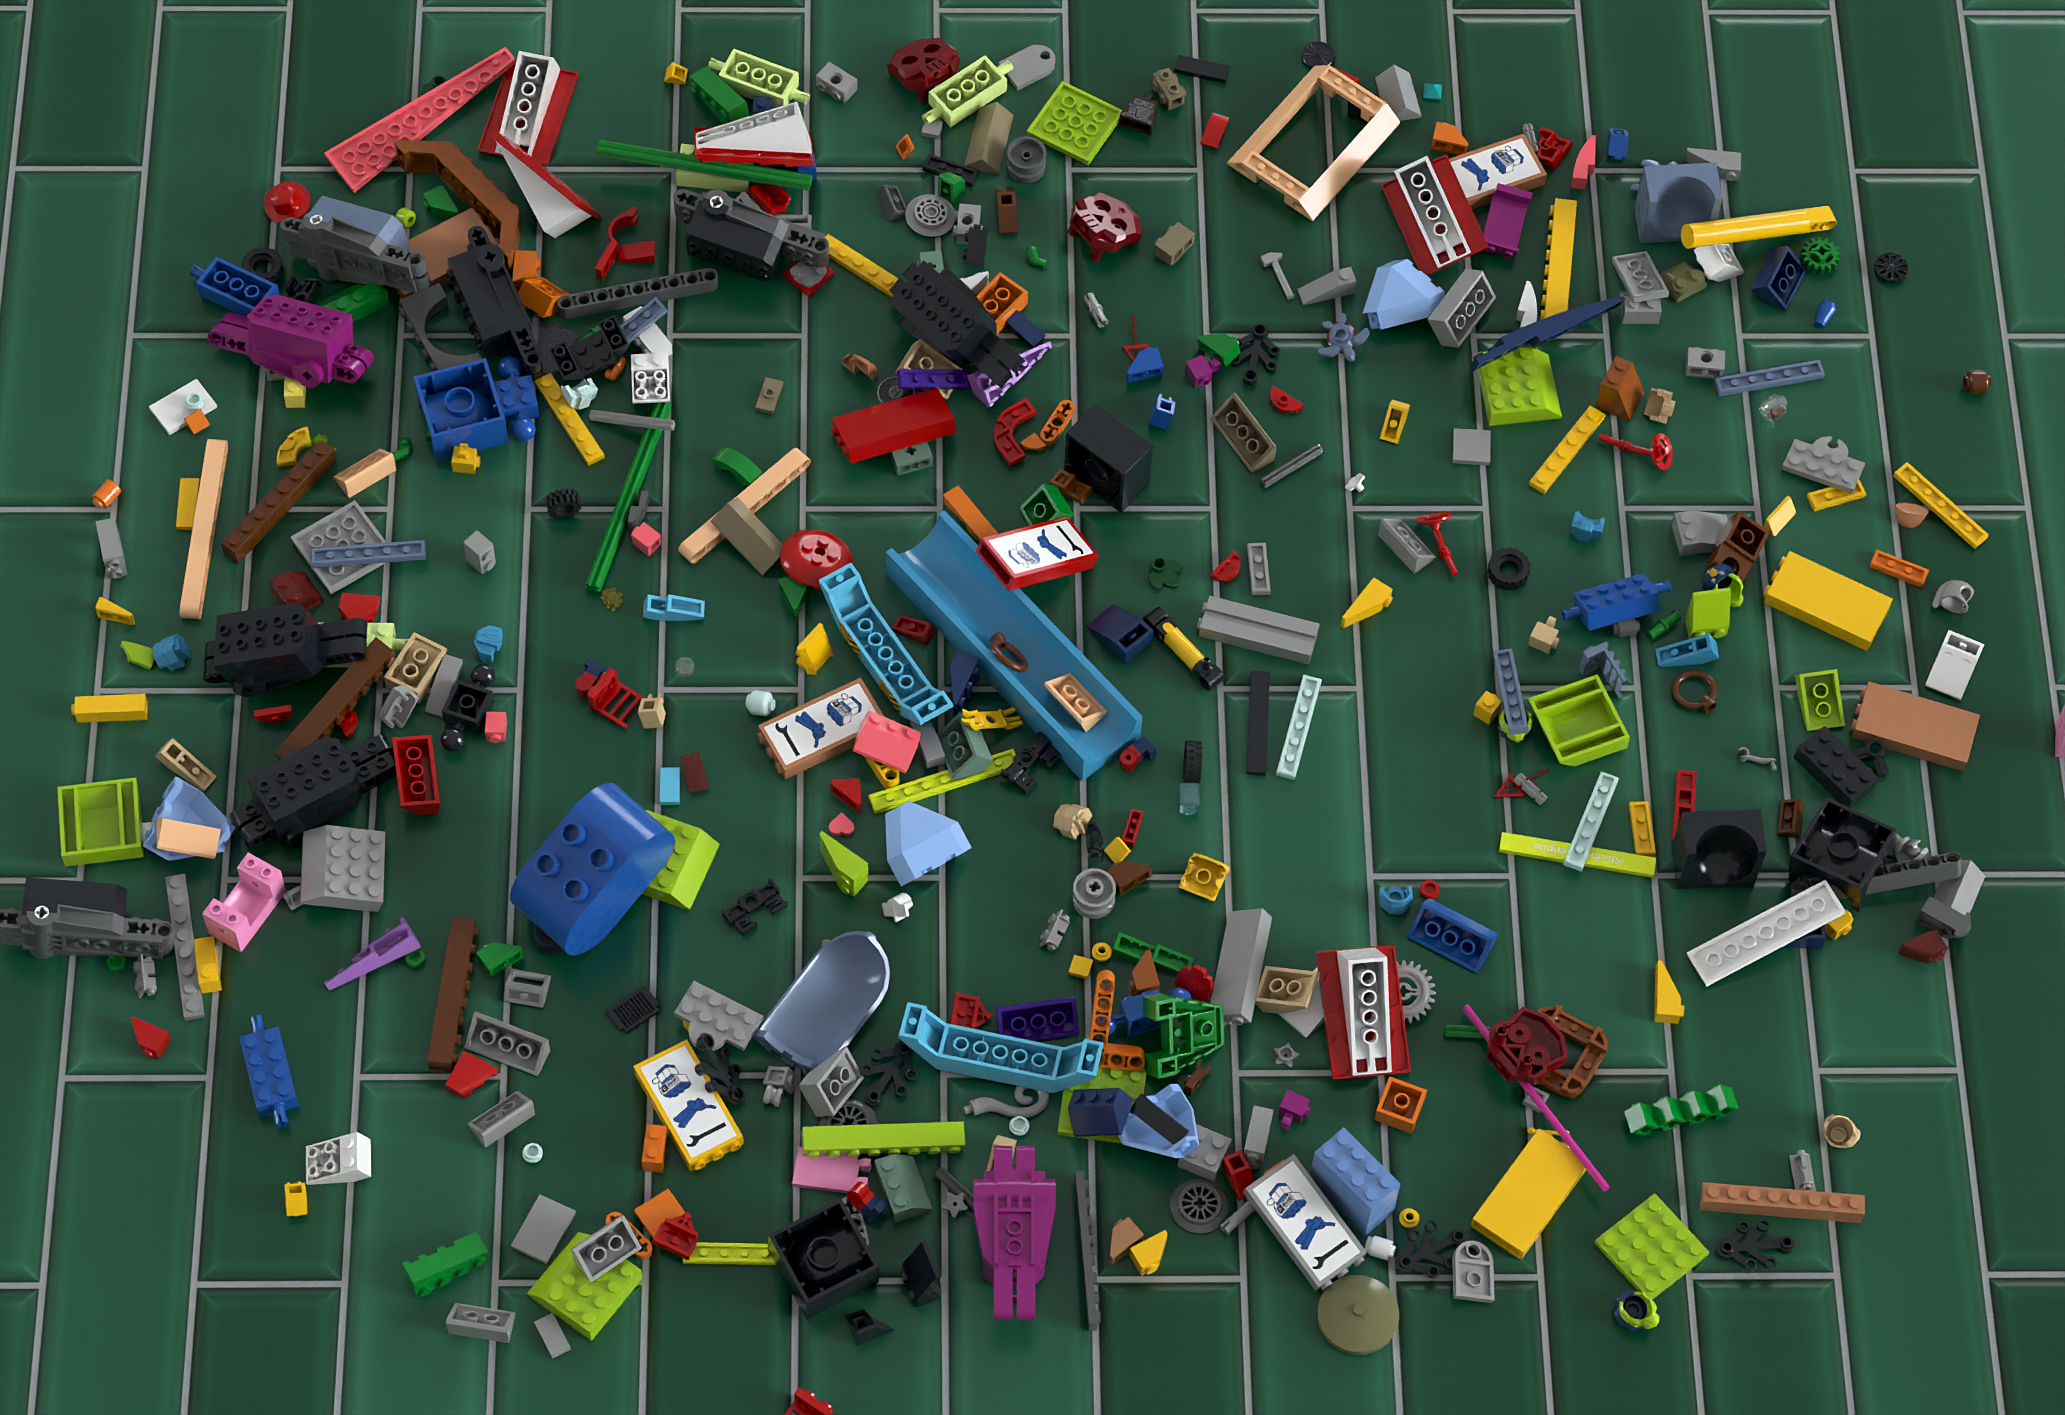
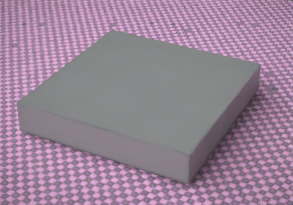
M1454 428L1453 463L1490 465L1491 431Z

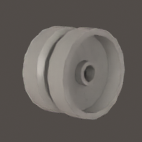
M1090 868L1082 871L1073 883L1072 903L1075 910L1080 915L1089 919H1098L1111 912L1115 904L1116 884L1113 877L1101 869Z

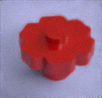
M1187 965L1177 973L1178 979L1174 981L1175 988L1186 989L1193 1000L1205 1002L1211 997L1210 991L1214 989L1213 978L1207 974L1205 968L1199 965L1194 967Z

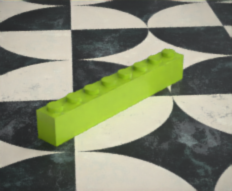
M964 1121L803 1127L801 1131L802 1156H807L808 1158H818L820 1155H828L830 1158H836L840 1155L858 1157L860 1154L879 1156L880 1153L892 1155L906 1152L909 1155H918L920 1152L939 1154L940 1151H948V1153L955 1154L963 1151L965 1147Z

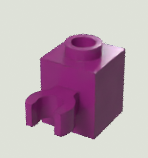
M1203 355L1186 361L1185 373L1194 388L1208 385L1212 380V373L1220 370L1218 367L1220 362L1217 358H1214L1207 363Z
M1287 1090L1279 1107L1278 1114L1283 1116L1280 1128L1288 1131L1292 1120L1301 1123L1303 1117L1307 1119L1311 1107H1309L1310 1099Z

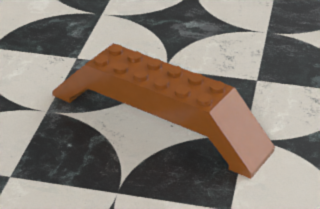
M395 141L394 147L397 164L408 175L412 172L437 174L470 208H473L476 213L479 212L483 221L500 238V243L497 246L504 253L505 266L510 277H512L515 250L519 248L521 236L519 207L515 203L512 204L503 191L500 192L496 184L492 180L489 181L485 173L481 169H477L473 161L469 157L466 158L462 150L458 146L455 147L451 142Z

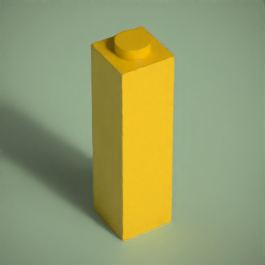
M145 694L75 697V704L71 705L72 716L76 717L77 723L147 720L148 702Z

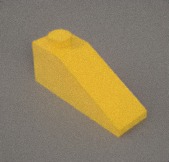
M1373 578L1343 615L1341 627L1346 628L1380 612L1384 606L1388 607L1393 599L1391 597L1392 588Z
M214 936L194 939L198 981L202 994L222 990Z
M1658 960L1655 967L1654 1022L1678 1024L1680 1017L1684 1016V1005H1681V997L1662 960Z

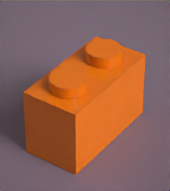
M647 1124L642 1155L643 1171L663 1173L668 1138L667 1126Z

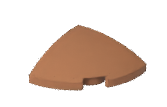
M847 354L842 359L841 364L852 373L856 374L861 370L872 380L878 377L876 366L867 359L856 354Z

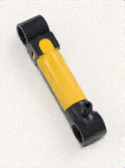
M1161 607L1155 608L1143 617V621L1155 632L1154 636L1163 645L1165 643L1198 677L1199 682L1207 691H1211L1225 680L1221 669L1216 665H1212L1209 657H1204L1179 631L1178 624L1170 616L1168 617Z

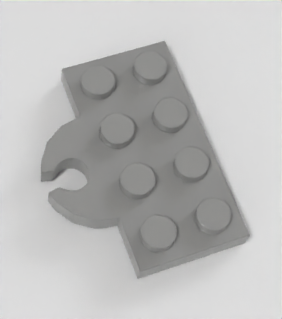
M1831 436L1821 437L1813 445L1794 439L1782 465V470L1851 494L1853 493L1865 463L1848 457V448L1842 440L1839 439L1836 445L1837 448L1833 449L1828 446L1832 441Z
M696 981L692 983L674 1011V1016L690 1023L689 1039L696 1047L698 1037L708 1033L715 1042L712 1048L713 1051L721 1048L726 1042L744 1051L763 1021V1015Z

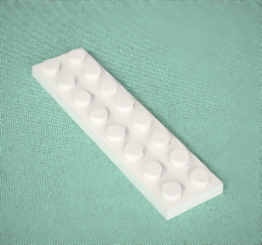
M1824 880L1687 952V956L1707 987L1844 915L1845 909L1827 881Z

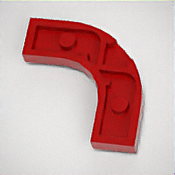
M1027 398L1005 409L998 417L994 428L995 446L1009 467L1024 460L1026 456L1016 443L1013 431L1020 423L1036 415V410Z

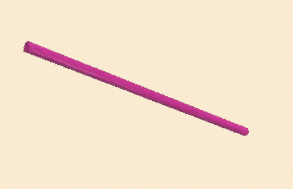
M1468 1004L1465 1005L1462 1010L1489 1043V1030ZM1518 1081L1603 1192L1608 1190L1610 1186L1531 1084Z

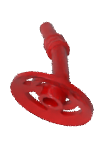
M1603 433L1599 436L1598 440L1614 445L1619 450L1622 449V451L1626 450L1627 453L1633 452L1652 457L1653 463L1659 470H1667L1671 466L1673 451L1671 443L1665 434L1659 433L1653 437L1651 449L1635 446L1631 442H1624V439L1619 440ZM1665 454H1666V460H1665V463L1663 464L1662 460H1663V458L1665 457Z
M1439 512L1416 518L1415 523L1429 525L1430 529H1432L1441 559L1445 561L1451 576L1458 575V571L1451 558L1452 554L1448 546L1445 545L1439 529L1441 527L1440 523L1449 519L1452 513Z

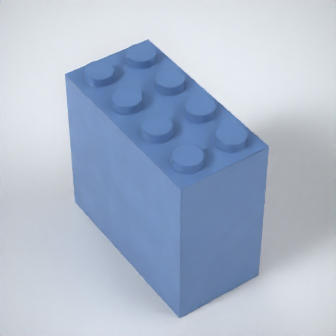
M1344 1127L1314 1152L1310 1172L1311 1178L1326 1198L1364 1236L1368 1235L1394 1212L1401 1184Z

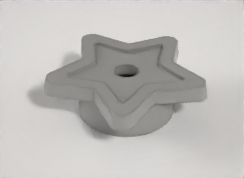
M1289 1043L1281 1048H1274V1052L1278 1056L1275 1062L1277 1065L1284 1063L1288 1067H1292L1293 1059L1299 1056V1053L1295 1052Z
M948 1192V1201L942 1206V1209L950 1210L953 1218H956L959 1212L968 1210L963 1201L965 1194L961 1193L955 1196Z

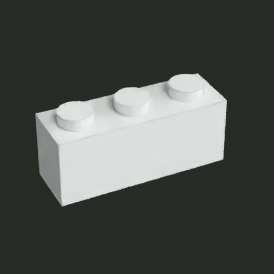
M642 306L624 315L623 323L639 311ZM655 323L633 340L634 344L642 349L643 354L668 353V356L672 355V344Z

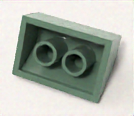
M960 712L937 734L945 754L946 766L953 780L979 774L993 762L981 730L975 731L970 726L965 725L961 718H967Z
M892 1154L875 1160V1172L885 1199L889 1202L887 1205L894 1223L933 1211L913 1156Z

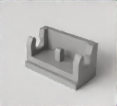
M406 685L393 687L377 717L391 728H394L395 724L402 728L419 697Z

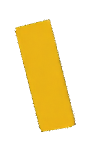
M1787 496L1765 521L1763 528L1768 530L1772 536H1776L1796 513L1791 497Z

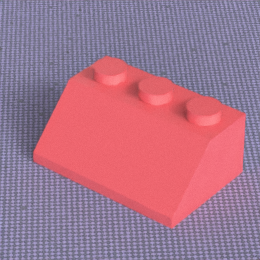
M868 710L860 723L853 751L906 774L918 747L921 732Z

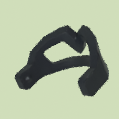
M1088 821L1086 829L1087 853L1090 858L1101 857L1104 854V849L1100 846L1103 843L1101 831L1095 825V821ZM1094 831L1097 832L1098 841L1093 844V847L1098 850H1091L1090 833Z

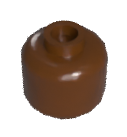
M1985 370L1968 371L1966 376L1963 377V387L1970 394L1986 393L1989 386L1992 385L1991 376L1987 375Z

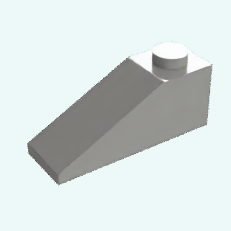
M1687 148L1685 161L1689 164L1716 162L1719 179L1738 181L1741 171V153Z
M1347 267L1332 271L1299 288L1297 292L1304 306L1355 294L1357 281L1352 268Z

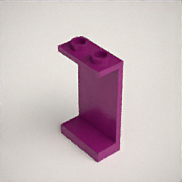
M1500 183L1496 185L1483 232L1489 246L1484 249L1486 252H1496L1506 258H1515L1519 251L1517 247L1527 206L1533 193Z

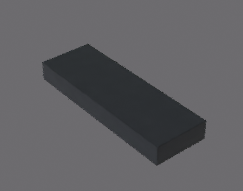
M1178 55L1174 68L1175 73L1225 84L1230 70L1228 65Z
M932 154L928 155L922 167V171L936 176L948 172L959 175L965 180V186L971 188L979 175V170Z
M1140 1094L1131 1106L1130 1111L1173 1145L1183 1139L1189 1132L1187 1128L1143 1094Z

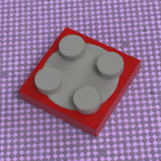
M796 261L783 272V277L808 297L812 296L834 276V271L828 266L821 268L809 267L800 261Z

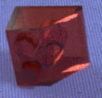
M284 571L269 580L271 592L281 605L298 602L308 610L324 601L304 571Z

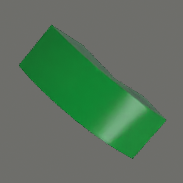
M722 447L711 459L720 471L729 470L742 486L751 485L763 473L746 456L728 447Z

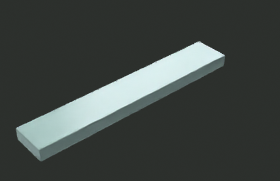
M1303 675L1276 776L1295 780L1322 679Z
M1600 772L1563 865L1582 872L1617 786L1618 777Z

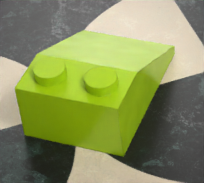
M1730 588L1694 592L1692 594L1685 617L1689 639L1707 633L1715 638L1727 635L1730 623Z
M1837 669L1795 675L1797 694L1806 730H1819L1824 726L1827 728L1845 726Z
M821 831L819 834L820 852L840 890L845 894L855 897L868 882V863Z

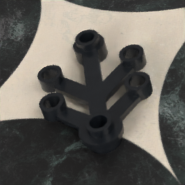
M1261 323L1255 324L1251 328L1250 334L1237 339L1239 345H1241L1239 347L1240 354L1235 358L1238 362L1232 361L1230 363L1232 367H1238L1242 360L1251 356L1249 368L1243 373V381L1249 386L1254 385L1258 379L1256 371L1258 357L1266 365V371L1272 374L1276 372L1277 364L1269 356L1277 358L1280 355V348L1275 346L1268 338V328ZM1254 340L1253 346L1242 351L1245 344ZM1261 341L1269 349V356L1260 347Z
M708 1033L698 1037L696 1046L699 1050L705 1051L714 1069L701 1062L695 1066L696 1074L699 1076L706 1074L722 1081L724 1086H721L715 1080H710L705 1083V1090L708 1093L718 1092L726 1096L732 1105L740 1104L745 1097L743 1089L739 1086L741 1068L738 1064L729 1066L730 1049L725 1046L718 1050L717 1054L721 1059L720 1064L712 1050L715 1044L713 1037Z
M902 1040L897 1042L894 1048L886 1050L875 1048L871 1052L870 1057L874 1062H879L882 1058L895 1056L892 1062L875 1066L864 1064L861 1067L860 1073L865 1078L873 1074L885 1072L874 1090L866 1093L865 1103L869 1107H877L880 1104L881 1093L891 1077L894 1081L896 1097L904 1098L906 1096L907 1088L902 1083L898 1068L901 1061H903L906 1070V1081L914 1082L917 1078V1071L913 1069L910 1059L914 1050ZM906 1047L908 1051L903 1052L900 1048ZM879 1053L880 1057L876 1058L873 1054ZM863 1069H869L870 1073H864ZM913 1073L915 1077L910 1078L907 1074ZM903 1089L904 1093L900 1094L897 1090ZM870 1095H876L877 1099H871Z
M1761 1219L1758 1221L1757 1228L1746 1242L1736 1244L1743 1234H1747L1750 1229V1224L1747 1221H1740L1737 1225V1230L1729 1239H1722L1718 1242L1716 1251L1721 1258L1734 1259L1747 1272L1755 1271L1757 1262L1752 1258L1746 1259L1739 1252L1748 1253L1763 1264L1766 1270L1772 1271L1777 1265L1776 1259L1774 1257H1766L1759 1250L1778 1249L1781 1253L1788 1254L1792 1252L1795 1242L1790 1236H1782L1779 1240L1756 1242L1770 1227L1768 1220ZM1760 1224H1765L1767 1228H1762ZM1744 1225L1747 1229L1742 1230L1740 1226ZM1783 1241H1788L1790 1245H1785ZM1723 1246L1730 1247V1250H1725ZM1771 1261L1774 1265L1769 1266L1767 1262ZM1747 1263H1752L1754 1267L1749 1268Z
M1429 1220L1425 1224V1233L1420 1250L1412 1254L1415 1241L1420 1238V1232L1417 1229H1411L1407 1233L1408 1240L1404 1252L1400 1253L1395 1259L1396 1268L1402 1273L1415 1270L1426 1274L1429 1278L1437 1277L1439 1274L1437 1266L1431 1265L1427 1267L1417 1263L1421 1259H1426L1451 1270L1452 1266H1448L1447 1260H1452V1256L1446 1258L1434 1253L1451 1244L1455 1246L1462 1244L1466 1240L1465 1232L1460 1228L1453 1229L1448 1237L1430 1245L1433 1233L1438 1229V1224L1434 1220ZM1429 1223L1434 1225V1230L1428 1228ZM1411 1232H1415L1417 1234L1416 1239H1413L1411 1237ZM1456 1233H1460V1234H1461V1239H1460V1240L1456 1239V1237H1455V1234H1456ZM1403 1259H1407V1260H1408V1262H1409L1408 1266H1405V1265L1402 1263V1260H1403ZM1431 1268L1436 1271L1435 1275L1430 1274L1429 1270Z

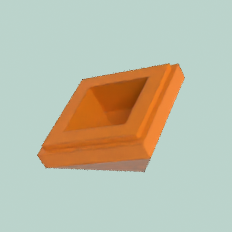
M908 134L895 145L903 160L914 149Z

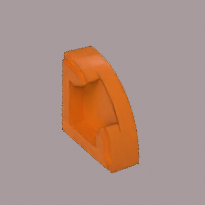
M1035 433L1020 442V446L1025 450L1042 451L1046 449V444Z

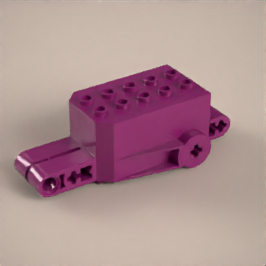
M281 295L264 297L247 316L232 312L227 313L207 335L208 341L213 346L248 355L253 363L296 380L308 388H314L320 382L329 383L333 379L355 383L374 362V355L370 350L353 345L352 314Z
M994 1146V1171H984V1178H973V1214L983 1261V1277L994 1286V1320H1012L1013 1305H1016V1320H1035V1285L1044 1278L1045 1262L1056 1206L1055 1179H1045V1171H1035V1146H1016V1164H1012V1146ZM1013 1287H1016V1295H1013Z

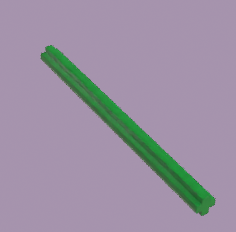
M598 140L596 147V156L810 191L812 184L811 174L744 163L727 164L726 161L701 162L697 160L695 155L605 140Z
M655 403L650 417L667 419L671 403ZM645 428L586 580L585 589L589 592L600 593L628 521L630 508L635 503L662 432L660 429Z

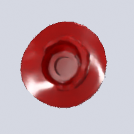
M284 182L274 186L268 191L264 199L265 211L268 217L278 224L288 217L297 219L303 217L309 210L311 203L310 194L307 189L295 182Z

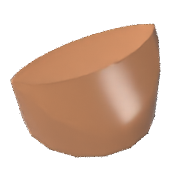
M1901 502L1895 505L1896 520L1907 528L1919 526L1929 512L1926 508L1915 503Z

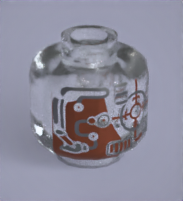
M1771 394L1761 401L1759 411L1766 420L1775 421L1786 414L1788 403L1783 396Z

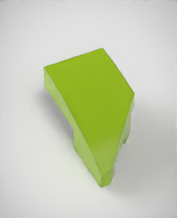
M122 641L120 646L124 649L128 662L150 670L154 661L153 649Z

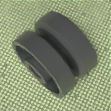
M1028 136L1019 137L1011 142L1007 150L1006 168L1012 179L1020 183H1032L1044 175L1047 154L1044 144L1040 140Z

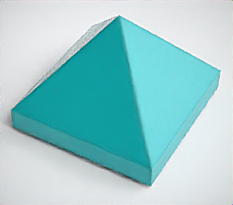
M1424 83L1423 99L1441 101L1442 85Z

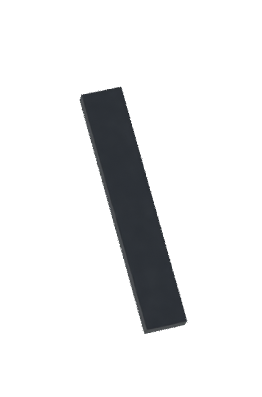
M1251 670L1246 775L1266 776L1270 671Z

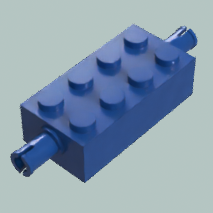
M217 256L206 270L194 264L189 272L191 276L198 278L196 286L199 296L243 316H247L264 297L280 295L276 284Z
M1644 573L1636 574L1632 577L1618 579L1614 582L1600 584L1596 587L1573 593L1574 607L1562 609L1561 615L1564 621L1579 617L1586 628L1591 631L1618 623L1619 621L1658 612V594L1670 592L1671 585L1668 580L1652 584Z
M256 1015L258 1023H256L254 1016H252L249 1021L253 1033L240 1036L239 1039L259 1117L273 1114L276 1127H282L280 1119H282L283 1126L288 1125L285 1110L297 1108L299 1105L279 1026L265 1030L262 1016Z

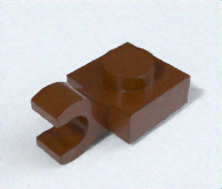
M1201 1059L1197 1061L1196 1071L1193 1075L1189 1074L1184 1081V1093L1190 1097L1211 1069L1210 1065L1206 1069H1201Z

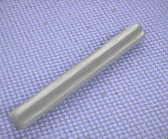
M591 410L589 414L591 421L668 431H673L676 426L674 420L599 410Z

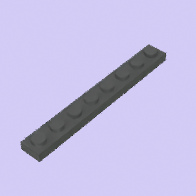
M1075 1171L1088 1331H1097V1323H1101L1100 1311H1096V1304H1099L1098 1292H1094V1285H1097V1273L1092 1271V1266H1095V1253H1091L1090 1247L1094 1246L1093 1234H1089V1228H1092L1091 1215H1087V1209H1090V1197H1086L1085 1190L1089 1189L1088 1178H1084V1171Z

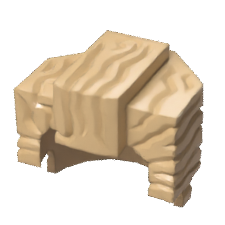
M1651 388L1644 415L1649 416L1650 420L1666 424L1668 416H1672L1676 402L1671 400L1673 392Z
M1063 804L1054 816L1053 826L1060 830L1062 836L1076 840L1079 833L1086 835L1087 823L1092 818V814L1087 807L1076 804Z

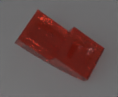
M695 752L680 756L689 792L709 789L700 753Z

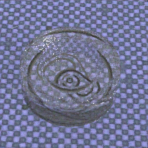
M680 658L675 664L676 673L681 677H689L694 673V662L690 658Z

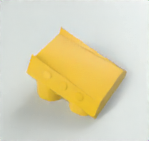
M819 623L796 650V655L799 656L796 664L805 669L807 675H817L816 672L831 656L834 657L822 623Z
M1194 853L1188 861V867L1181 878L1178 888L1214 902L1230 867L1202 854Z

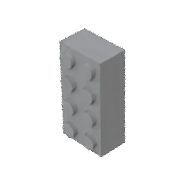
M1465 269L1427 319L1442 346L1459 348L1496 299L1483 271Z

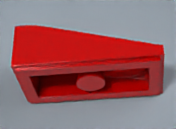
M655 241L620 245L618 262L655 263Z
M899 615L891 629L893 632L927 646L935 634L932 623Z

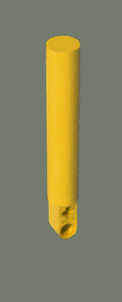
M1829 206L1685 224L1681 229V240L1683 245L1690 249L1824 231L1833 228L1837 221Z

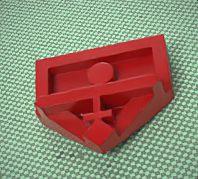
M342 593L339 603L341 618H362L367 622H374V615L377 614L380 605V596Z
M958 992L955 993L949 1024L977 1029L993 1018L992 1014L981 1003L979 996L976 998Z
M687 1212L682 1216L672 1219L666 1218L660 1224L652 1243L689 1260L698 1242V1232L695 1231L690 1213Z

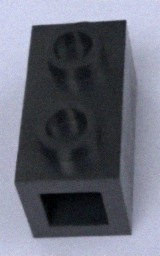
M974 224L973 227L970 226L969 231H965V242H968L967 249L963 251V260H966V265H985L988 228H984L982 224Z

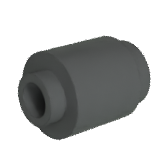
M1635 618L1619 621L1611 625L1613 637L1636 636L1637 632L1640 631L1639 621L1635 620Z

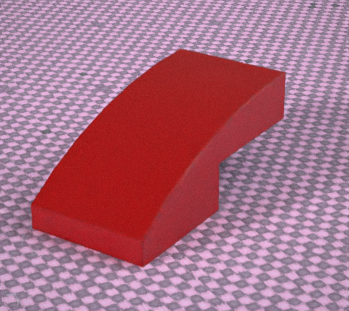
M1212 113L1200 144L1218 150L1230 118Z

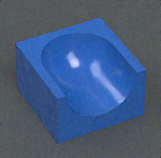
M486 358L413 377L419 406L422 407L436 461L452 457L454 446L460 447V443L468 444V448H475L477 450L508 443L505 417Z

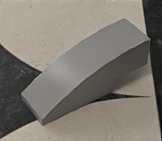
M444 655L428 698L425 713L443 718L442 709L464 668L462 659Z
M929 720L921 725L910 721L911 729L921 732L918 749L923 756L926 768L945 764V754L931 721Z

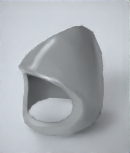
M1947 581L1939 587L1932 606L1937 608L1940 605L1947 611L1963 614L1968 611L1967 602L1973 596L1974 589L1964 581Z

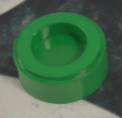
M416 949L406 954L405 961L407 966L412 969L421 968L425 963L424 952Z
M109 955L106 964L110 971L118 973L126 968L127 960L125 956Z

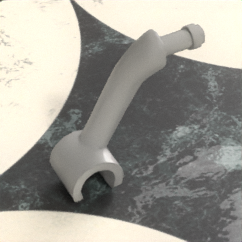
M1741 747L1738 750L1737 754L1745 755L1740 757L1739 760L1741 762L1749 760L1759 764H1771L1772 770H1777L1775 765L1776 759L1749 755V750L1745 747Z

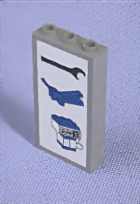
M1294 1154L1243 1191L1249 1202L1315 1291L1319 1288L1325 1290L1332 1284L1331 1280L1337 1276L1340 1279L1349 1272L1347 1268L1351 1265L1356 1267L1365 1260L1363 1257L1367 1253Z

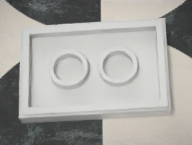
M197 379L149 406L150 411L169 435L187 426L184 418L197 411L189 410L186 407L185 399L188 394L196 392L203 397L204 404L200 409L204 415L217 408V404Z

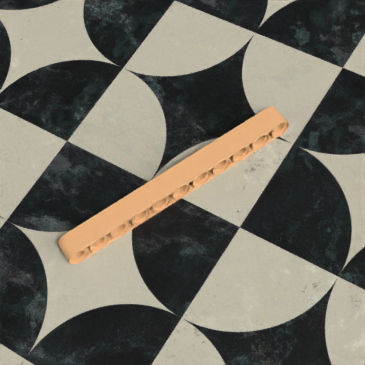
M207 440L180 603V618L201 619L228 453L227 440Z

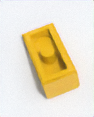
M99 597L95 607L98 618L132 626L135 625L132 613L103 597Z

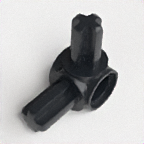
M1873 739L1863 744L1864 747L1851 750L1860 760L1868 758V760L1873 761L1879 777L1889 774L1884 758L1887 755L1884 744L1880 740ZM1878 745L1881 751L1876 754L1872 753L1870 747Z

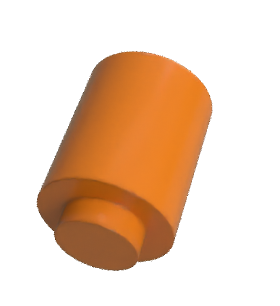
M107 479L92 495L93 504L100 509H106L121 493V489L113 481Z

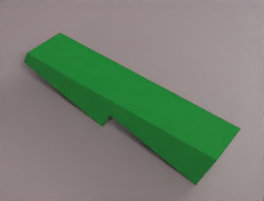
M1121 932L1116 935L1111 948V955L1137 963L1146 950H1150L1155 968L1175 974L1185 966H1191L1194 959L1160 944L1153 946Z

